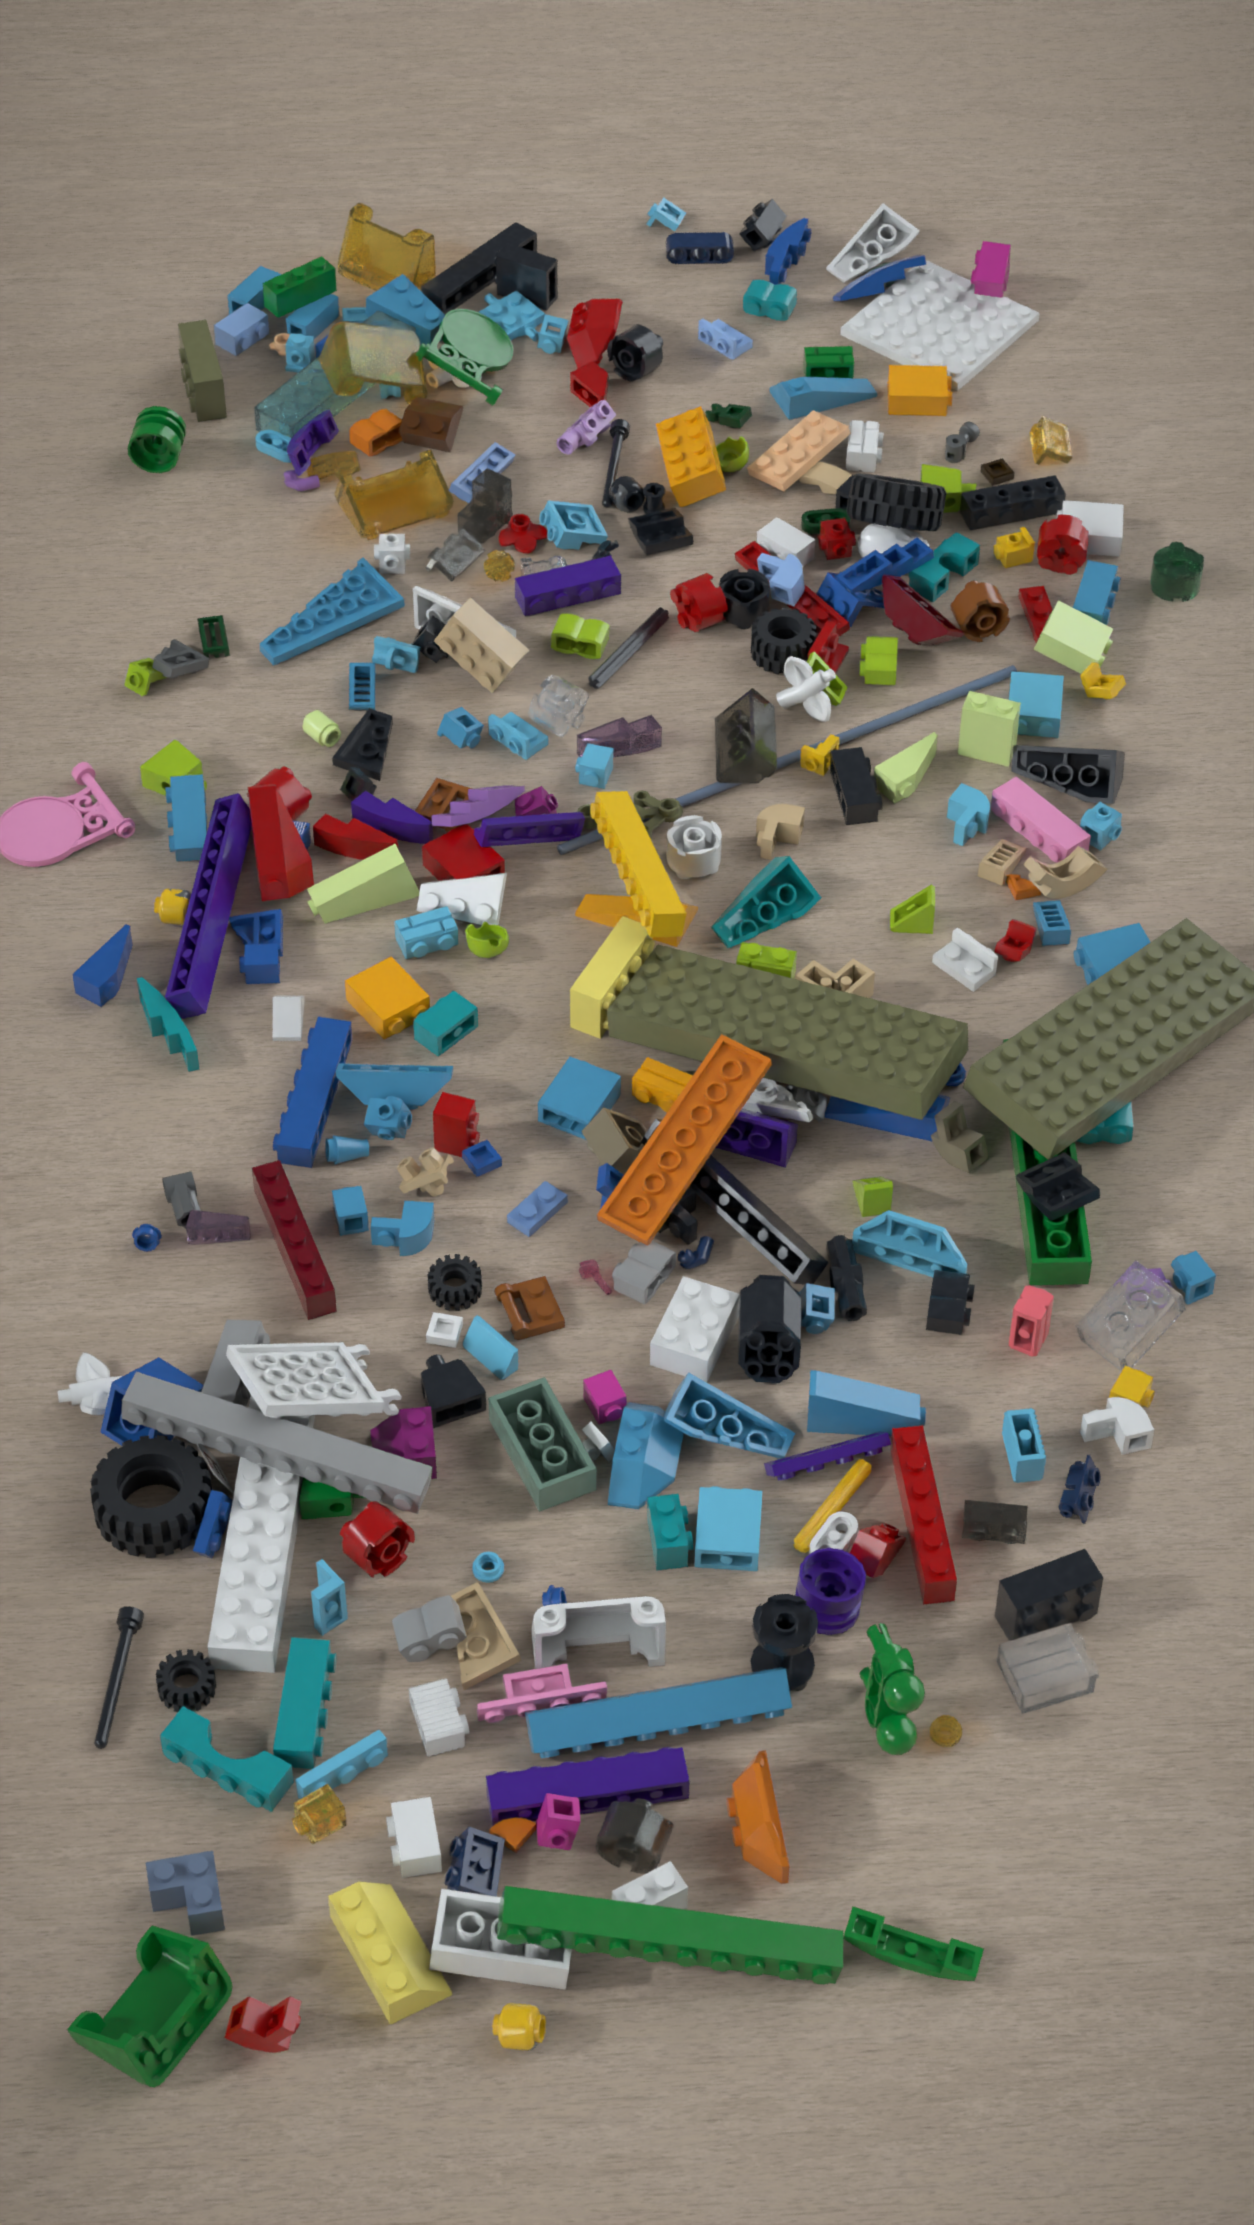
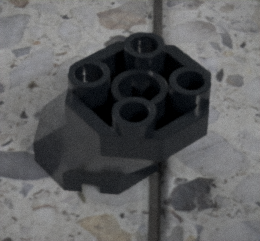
M759 1275L753 1280L751 1285L748 1287L746 1285L740 1290L738 1364L744 1369L745 1374L755 1382L781 1383L783 1380L789 1379L800 1365L801 1294L790 1285V1282L784 1276Z

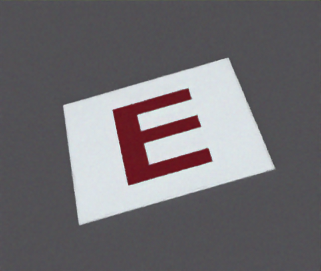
M197 1444L213 1475L234 1494L215 1456L202 1444Z

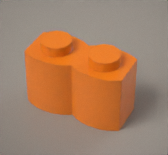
M387 409L378 410L368 419L359 420L349 428L350 443L368 456L378 455L387 446H394L402 441L399 433L402 419Z

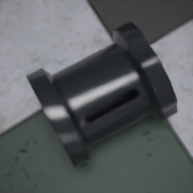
M658 483L647 484L643 488V495L646 497V501L643 504L644 513L649 514L665 510V504L663 503L665 487Z

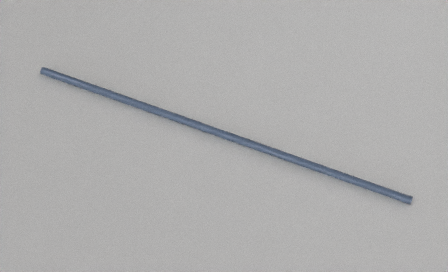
M1014 665L835 736L840 737L839 745L967 695L969 691L974 692L1010 678L1011 671L1017 672V669ZM825 740L809 745V747L816 749L819 743H823ZM801 749L675 799L684 807L800 761ZM645 818L642 822L649 821L651 818ZM597 829L557 845L559 854L563 855L604 838L602 834L598 833Z

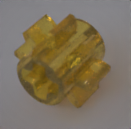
M497 549L488 553L489 559L484 561L486 575L490 579H494L495 582L498 580L504 582L512 578L510 573L515 571V561L512 555L505 552V550L499 552Z

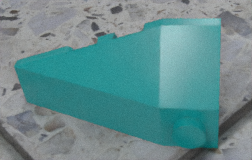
M790 856L775 857L751 880L711 928L727 948H731L756 937L760 933L803 916L822 897Z

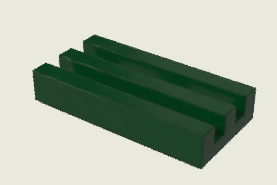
M223 615L197 618L203 655L208 658L212 654H214V658H219V653H224L225 657L230 656ZM215 622L219 624L223 646H218L214 628ZM207 623L212 647L207 646L204 624Z

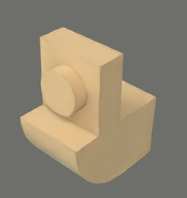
M775 804L763 809L759 813L756 837L757 846L761 847L760 858L771 860L777 841L795 845L799 844L804 828L805 807Z

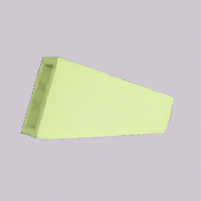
M396 844L309 887L307 890L312 899L307 902L314 916L320 914L324 923H329L419 896L420 891Z

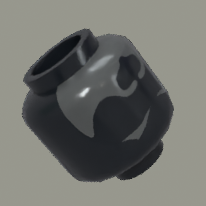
M630 476L617 478L609 488L611 501L622 512L632 513L638 510L645 501L643 487Z

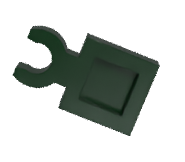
M714 403L711 405L712 411H705L708 421H719V425L730 426L731 428H742L752 416L751 407L735 404L722 407V405Z

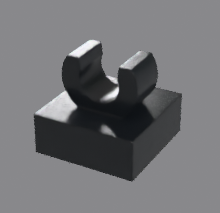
M350 767L340 790L353 801L365 791L373 795L377 786L358 767Z

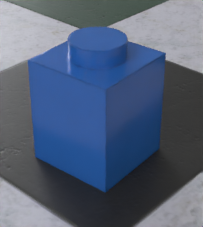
M278 944L245 945L244 956H239L240 973H245L246 984L280 983Z

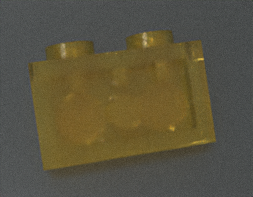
M1042 416L1038 423L1031 427L1029 434L1034 463L1040 465L1045 457L1049 456L1055 461L1059 460L1068 464L1073 457L1068 425Z

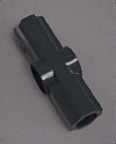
M845 1235L834 1236L826 1244L830 1263L831 1288H835L841 1318H845L848 1321H858L867 1314L863 1293L862 1267L856 1261L852 1239L846 1238Z

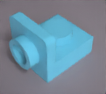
M663 197L659 205L654 203L647 215L650 216V219L646 225L650 227L654 220L657 219L664 226L675 232L686 212Z

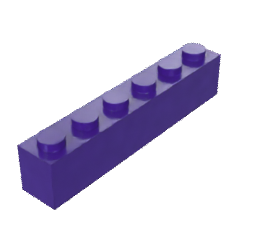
M664 1747L657 1751L645 1753L630 1752L624 1756L611 1758L597 1757L590 1761L577 1763L568 1761L549 1767L534 1766L527 1770L515 1772L500 1771L486 1776V1793L492 1826L509 1818H524L530 1821H537L546 1793L579 1798L581 1815L689 1799L690 1788L683 1747Z

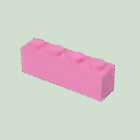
M1017 776L993 790L991 801L993 813L1008 823L1016 832H1019L1028 839L1033 846L1049 856L1052 861L1056 863L1062 861L1078 846L1089 851L1091 835Z

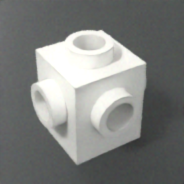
M379 534V544H374V560H379L380 574H405L406 560H410V544H405V534Z

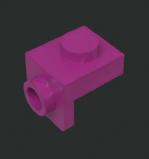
M542 786L524 793L514 800L516 816L557 813L558 802L555 796L549 794Z

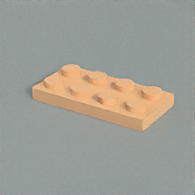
M813 410L747 467L748 473L762 482L781 491H786L851 434L849 426Z

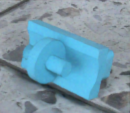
M376 636L374 638L373 663L384 665L388 670L396 668L412 673L418 671L419 646L396 641V639Z

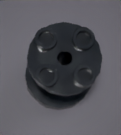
M779 1594L769 1597L766 1603L762 1606L760 1603L755 1610L752 1627L754 1637L759 1645L753 1651L750 1660L752 1672L780 1667L785 1668L789 1691H801L807 1686V1682L811 1679L815 1668L814 1655L809 1647L815 1641L818 1632L817 1613L813 1607L811 1610L806 1605L807 1601L801 1597L791 1594Z

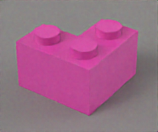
M982 242L981 250L976 251V267L972 271L971 284H975L974 294L1003 298L1010 273V244Z

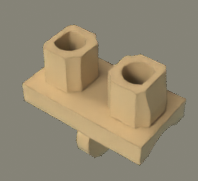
M432 1147L421 1153L419 1161L422 1165L420 1166L417 1165L411 1156L400 1161L397 1170L403 1178L399 1186L401 1191L407 1193L420 1187L422 1192L427 1191L431 1196L436 1197L443 1193L444 1184L448 1182L446 1177L447 1166L452 1164L454 1160L450 1154L441 1157L436 1149Z

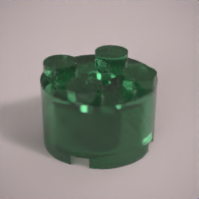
M1172 542L1169 546L1158 550L1152 562L1150 576L1152 592L1157 597L1173 602L1174 598H1182V602L1196 597L1201 586L1204 556L1191 548L1185 547L1181 542Z

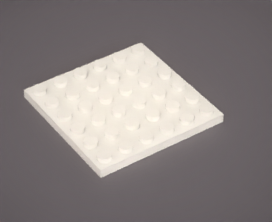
M926 260V265L910 269L905 274L906 279L897 280L884 293H881L841 327L840 335L902 365L947 366V376H952L951 388L958 391L1037 323L1040 313L1004 296L1000 298L974 294L975 284H971L969 279H965Z

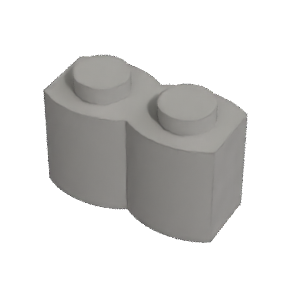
M654 1241L648 1246L641 1242L639 1244L635 1243L628 1253V1258L623 1263H618L613 1270L614 1290L642 1304H646L674 1270L676 1252Z
M450 1595L431 1600L421 1608L406 1611L392 1620L399 1651L408 1662L424 1661L439 1649H452L456 1647L458 1643L467 1637L459 1605Z

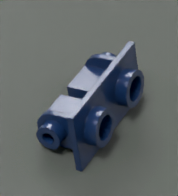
M1087 1455L1085 1463L1076 1461L1070 1466L1065 1486L1067 1489L1075 1490H1063L1058 1506L1063 1517L1070 1518L1072 1515H1079L1083 1524H1086L1089 1511L1093 1509L1094 1492L1096 1486H1099L1101 1481L1100 1470L1096 1468L1090 1455Z

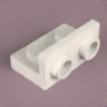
M956 928L952 933V941L933 955L932 963L974 992L996 975L998 956L991 949L976 941L970 934Z

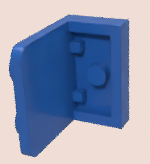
M828 572L816 593L846 619L850 627L863 606L884 608L882 591L871 588L852 593L836 580L838 573Z

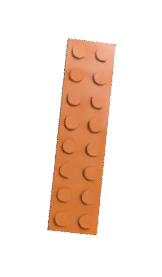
M721 1034L598 1212V1221L648 1246L771 1067V1059Z

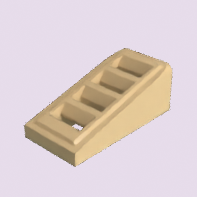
M1001 839L979 863L978 877L1003 886L1007 875L1012 873L1026 853V848Z

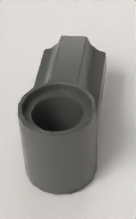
M192 1172L163 1177L162 1182L167 1202L172 1205L177 1225L185 1229L196 1227L202 1221V1213L196 1198L197 1190Z

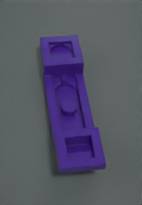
M326 410L313 418L290 440L287 446V453L297 476L302 475L311 465L309 458L321 444L331 442L338 434L339 430L330 410Z

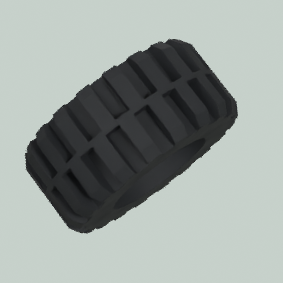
M857 473L851 479L846 512L849 518L867 523L910 530L937 531L942 523L946 491L944 487L931 483Z
M149 1435L140 1436V1440L134 1442L131 1439L123 1442L121 1448L115 1447L107 1453L108 1459L102 1458L96 1466L97 1471L93 1473L91 1478V1500L97 1528L100 1529L101 1535L106 1541H112L114 1548L122 1552L124 1549H127L129 1555L139 1557V1554H146V1558H156V1554L164 1553L165 1556L174 1554L175 1549H185L191 1545V1539L196 1541L212 1490L207 1463L203 1457L198 1455L197 1450L189 1445L185 1447L183 1441L175 1438L173 1441H170L167 1436L157 1435V1438H149ZM149 1485H164L179 1492L168 1503L153 1508L137 1507L126 1502V1499L133 1492Z

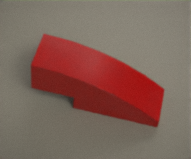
M325 813L313 825L314 845L345 857L364 860L394 844L398 848L397 839L355 818L346 824Z

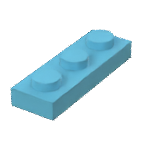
M379 1729L296 1779L298 1798L304 1806L312 1801L321 1800L330 1790L340 1784L351 1782L357 1774L365 1769L379 1765L388 1756L387 1738Z

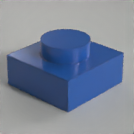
M488 1140L462 1150V1159L476 1177L502 1166V1158Z

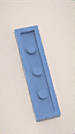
M495 442L451 483L449 491L460 500L470 504L513 462L516 455Z

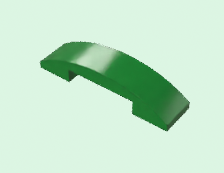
M852 1907L843 1939L873 1957L906 1970L943 1979L975 1981L984 1948L951 1938L949 1944L885 1924V1916Z

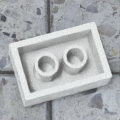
M683 1276L650 1342V1365L682 1376H686L689 1372L707 1383L739 1317L740 1294Z

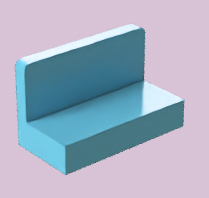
M321 1559L316 1562L319 1587L311 1591L314 1628L323 1636L347 1620L348 1615L345 1583Z

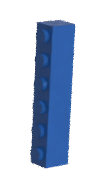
M318 1017L315 1027H311L309 1030V1045L307 1049H303L301 1055L302 1067L301 1070L297 1069L295 1072L294 1091L290 1090L288 1093L287 1112H282L281 1131L280 1134L276 1133L273 1139V1151H277V1159L281 1161V1164L312 1168L340 1081L336 1077V1069L338 1063H346L352 1044L350 1021Z

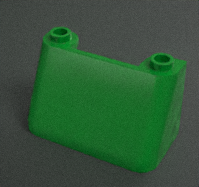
M151 1925L140 1939L136 1949V1957L143 1968L142 1971L103 2019L98 2013L87 2010L77 2016L67 2031L78 2045L137 2082L149 2087H157L166 2080L228 2001L232 1992V1980L209 1943Z

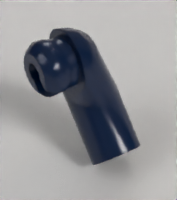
M702 1236L696 1251L692 1252L690 1249H686V1251L681 1250L677 1256L680 1266L691 1270L706 1264L709 1261L714 1240L709 1236Z

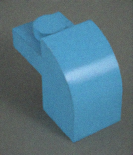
M404 1201L402 1219L372 1217V1245L399 1247L400 1256L413 1255L425 1249L433 1236L435 1223L434 1203Z

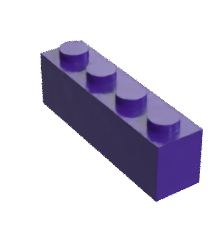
M612 556L515 578V598L525 617L621 594V573Z

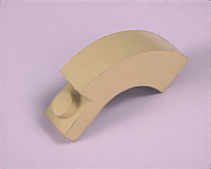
M1080 846L1068 857L1055 864H1044L1031 856L1023 864L1030 871L1028 875L1030 881L1046 897L1052 899L1069 897L1084 890L1108 870L1091 852Z

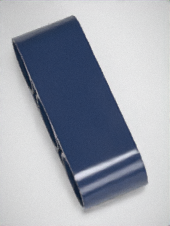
M725 232L672 233L666 238L667 260L672 264L728 263L734 257L733 238Z

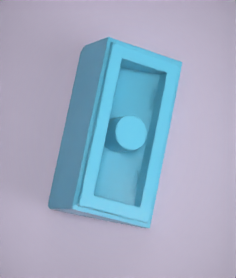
M475 1316L464 1338L463 1347L500 1380H504L518 1370V1349L480 1316Z

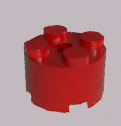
M1060 514L1057 516V519H1052L1048 522L1045 520L1039 528L1037 546L1038 564L1041 568L1072 575L1077 573L1078 568L1082 567L1087 559L1089 531L1082 525V521L1079 518Z
M708 573L680 583L670 591V597L676 604L679 613L677 615L678 623L683 629L688 627L691 631L698 632L726 619L723 616V612H726L728 608L721 587L716 588L711 582L714 577Z
M285 766L269 771L253 785L275 784L292 821H296L307 811L309 801L312 799L311 791L307 787L302 786L299 780L294 777L292 770Z
M377 1501L368 1503L364 1511L359 1513L353 1521L346 1522L340 1531V1535L343 1537V1552L373 1578L376 1574L380 1573L385 1577L397 1570L408 1557L404 1552L409 1542L414 1544L415 1541L413 1529L387 1506L381 1505Z

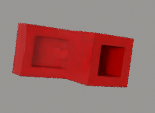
M248 1996L232 2007L224 2038L251 2050L270 2053L286 2051L289 2049L292 2035L297 2031L301 2022L299 2011L302 2001L289 1996L272 2007Z

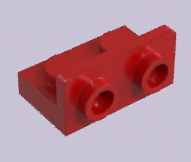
M827 620L809 650L808 658L812 652H815L836 674L849 652V646L838 643L839 634H836L837 623Z

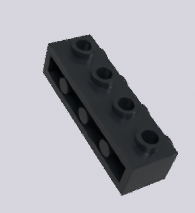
M1056 475L961 493L960 513L969 530L1056 515L1057 510L1062 511L1066 493Z

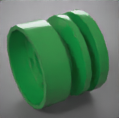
M152 406L142 410L137 416L127 447L128 455L132 462L140 469L150 473H164L174 468L179 459L181 447L187 433L186 424L182 417L174 410L162 406Z

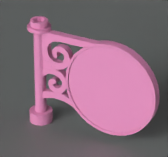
M81 762L72 770L74 780L81 786H87L80 792L67 797L39 796L25 799L14 804L1 815L0 852L5 858L19 865L29 867L47 866L57 863L70 856L73 852L114 833L119 837L128 838L135 832V823L131 818H124L95 781L96 773L91 765L87 762ZM92 794L97 800V802L94 805L92 804V799L90 797ZM102 819L107 821V825L105 827L103 825ZM96 820V824H91V822ZM85 830L92 833L84 837Z

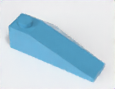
M800 377L778 383L769 388V392L789 420L807 416L813 410L822 412L877 397V392L868 379Z
M689 1372L675 1390L664 1415V1422L690 1437L780 1459L785 1457L795 1436L793 1431Z

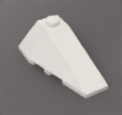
M883 203L827 266L826 270L843 283H846L904 250L918 235L920 230Z

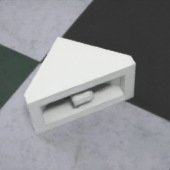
M276 995L273 997V1041H301L304 996Z

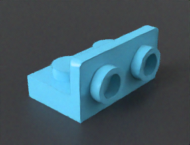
M509 712L501 719L494 714L488 716L489 735L495 741H499L525 760L548 745L547 735L513 712Z

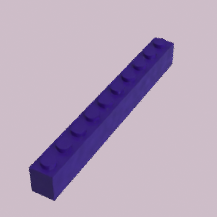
M239 793L215 799L165 995L166 1000L177 1011L181 1019L199 1016L207 1011L252 828L250 808Z

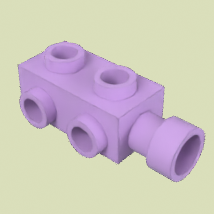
M605 399L600 400L580 415L579 419L557 439V447L562 453L569 455L584 444L586 447L592 445L598 439L596 435L603 433L611 426L610 421L616 414Z

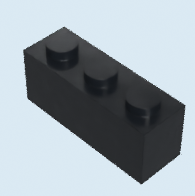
M862 747L831 750L829 770L846 825L878 822V810H882L883 807L882 797L880 794H876L877 783L875 776L870 775L871 763L869 757H865Z

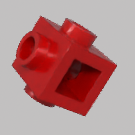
M846 518L821 521L820 535L818 536L820 551L824 550L827 560L852 557V546L856 545V537L854 531H850Z

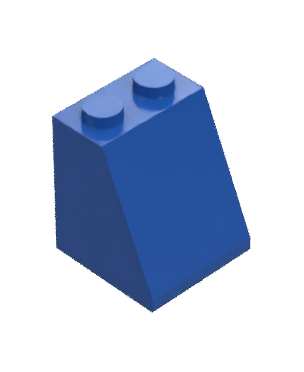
M158 1357L113 1381L111 1384L101 1433L121 1446L123 1442L130 1439L132 1442L140 1440V1436L149 1435V1438H157V1435L167 1436L170 1441L175 1437V1435L163 1434L156 1429L144 1425H135L128 1420L122 1419V1399L136 1372L202 1392L203 1384Z

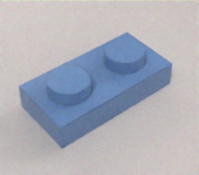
M544 1181L507 1215V1223L530 1237L568 1203V1195L547 1181Z

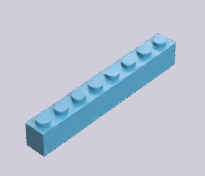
M780 1667L525 1712L531 1752L534 1754L540 1753V1758H548L560 1755L559 1749L572 1747L573 1752L591 1750V1744L604 1741L605 1747L624 1744V1738L636 1736L637 1741L657 1738L656 1732L669 1730V1735H677L689 1732L688 1726L701 1724V1729L704 1730L720 1727V1721L733 1719V1724L753 1721L752 1715L764 1713L765 1718L779 1717L784 1715V1709L792 1708L786 1669Z

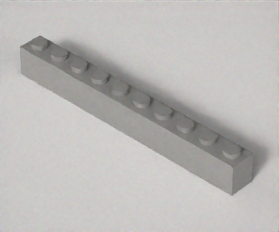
M139 1372L135 1373L122 1399V1419L128 1420L132 1424L144 1425L156 1429L163 1434L175 1435L187 1439L194 1444L206 1445L222 1453H230L246 1458L253 1463L274 1467L284 1473L289 1472L302 1476L311 1482H320L333 1486L340 1491L351 1492L366 1497L370 1501H379L394 1506L401 1511H410L418 1514L430 1486L432 1466L282 1418H270L264 1416L263 1412Z

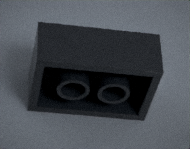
M1082 1549L999 1580L994 1617L1012 1646L1022 1642L1029 1643L1040 1635L1048 1632H1058L1069 1624L1077 1621H1087L1098 1613L1103 1576L1087 1550Z

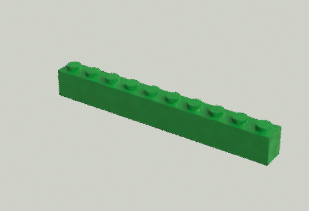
M512 1886L504 1887L499 1904L497 1939L506 1940L515 1945L529 1943L541 1945L546 1949H574L584 1954L597 1952L609 1954L615 1958L628 1956L643 1958L645 1961L653 1963L660 1961L673 1962L683 1967L696 1965L711 1967L715 1971H742L751 1976L765 1974L779 1976L783 1980H810L820 1985L835 1984L843 1969V1930Z

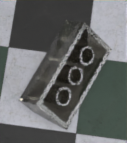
M754 688L750 689L715 717L716 780L719 783L758 784L764 778L772 776L777 769L775 707Z

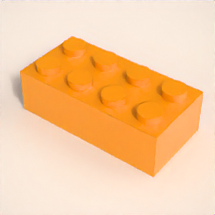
M701 406L656 423L670 488L680 508L727 490L712 429Z

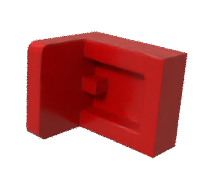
M1012 919L1009 922L1006 935L997 942L994 953L1002 955V958L1007 961L1020 962L1031 952L1037 930L1036 927Z

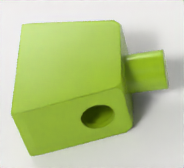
M922 464L920 482L931 483L945 488L946 499L943 513L958 512L961 504V493L976 490V484L962 483L961 470L927 464Z
M176 739L140 766L142 786L165 796L166 787H171L170 777L203 774L201 761ZM204 781V788H205V790H206V788H207V782H206V781Z

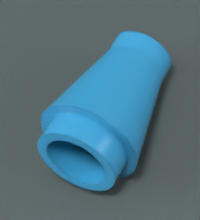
M333 1136L331 1139H326L325 1154L327 1162L339 1164L361 1157H368V1140Z

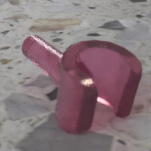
M590 1259L579 1263V1273L583 1280L593 1277L594 1281L606 1295H610L613 1292L600 1275L596 1260Z

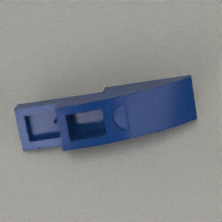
M803 218L786 228L769 247L765 260V275H769L770 283L774 285L781 284V282L785 283L787 268L790 269L791 264L798 265L800 257L805 256L806 242H810L812 229L808 228V218Z

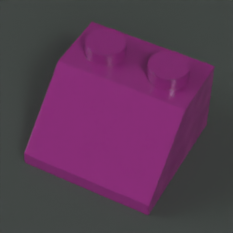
M431 1406L399 1409L398 1414L389 1416L370 1430L372 1448L432 1466L431 1479H437Z

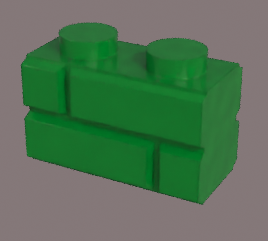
M852 346L804 347V377L854 378Z

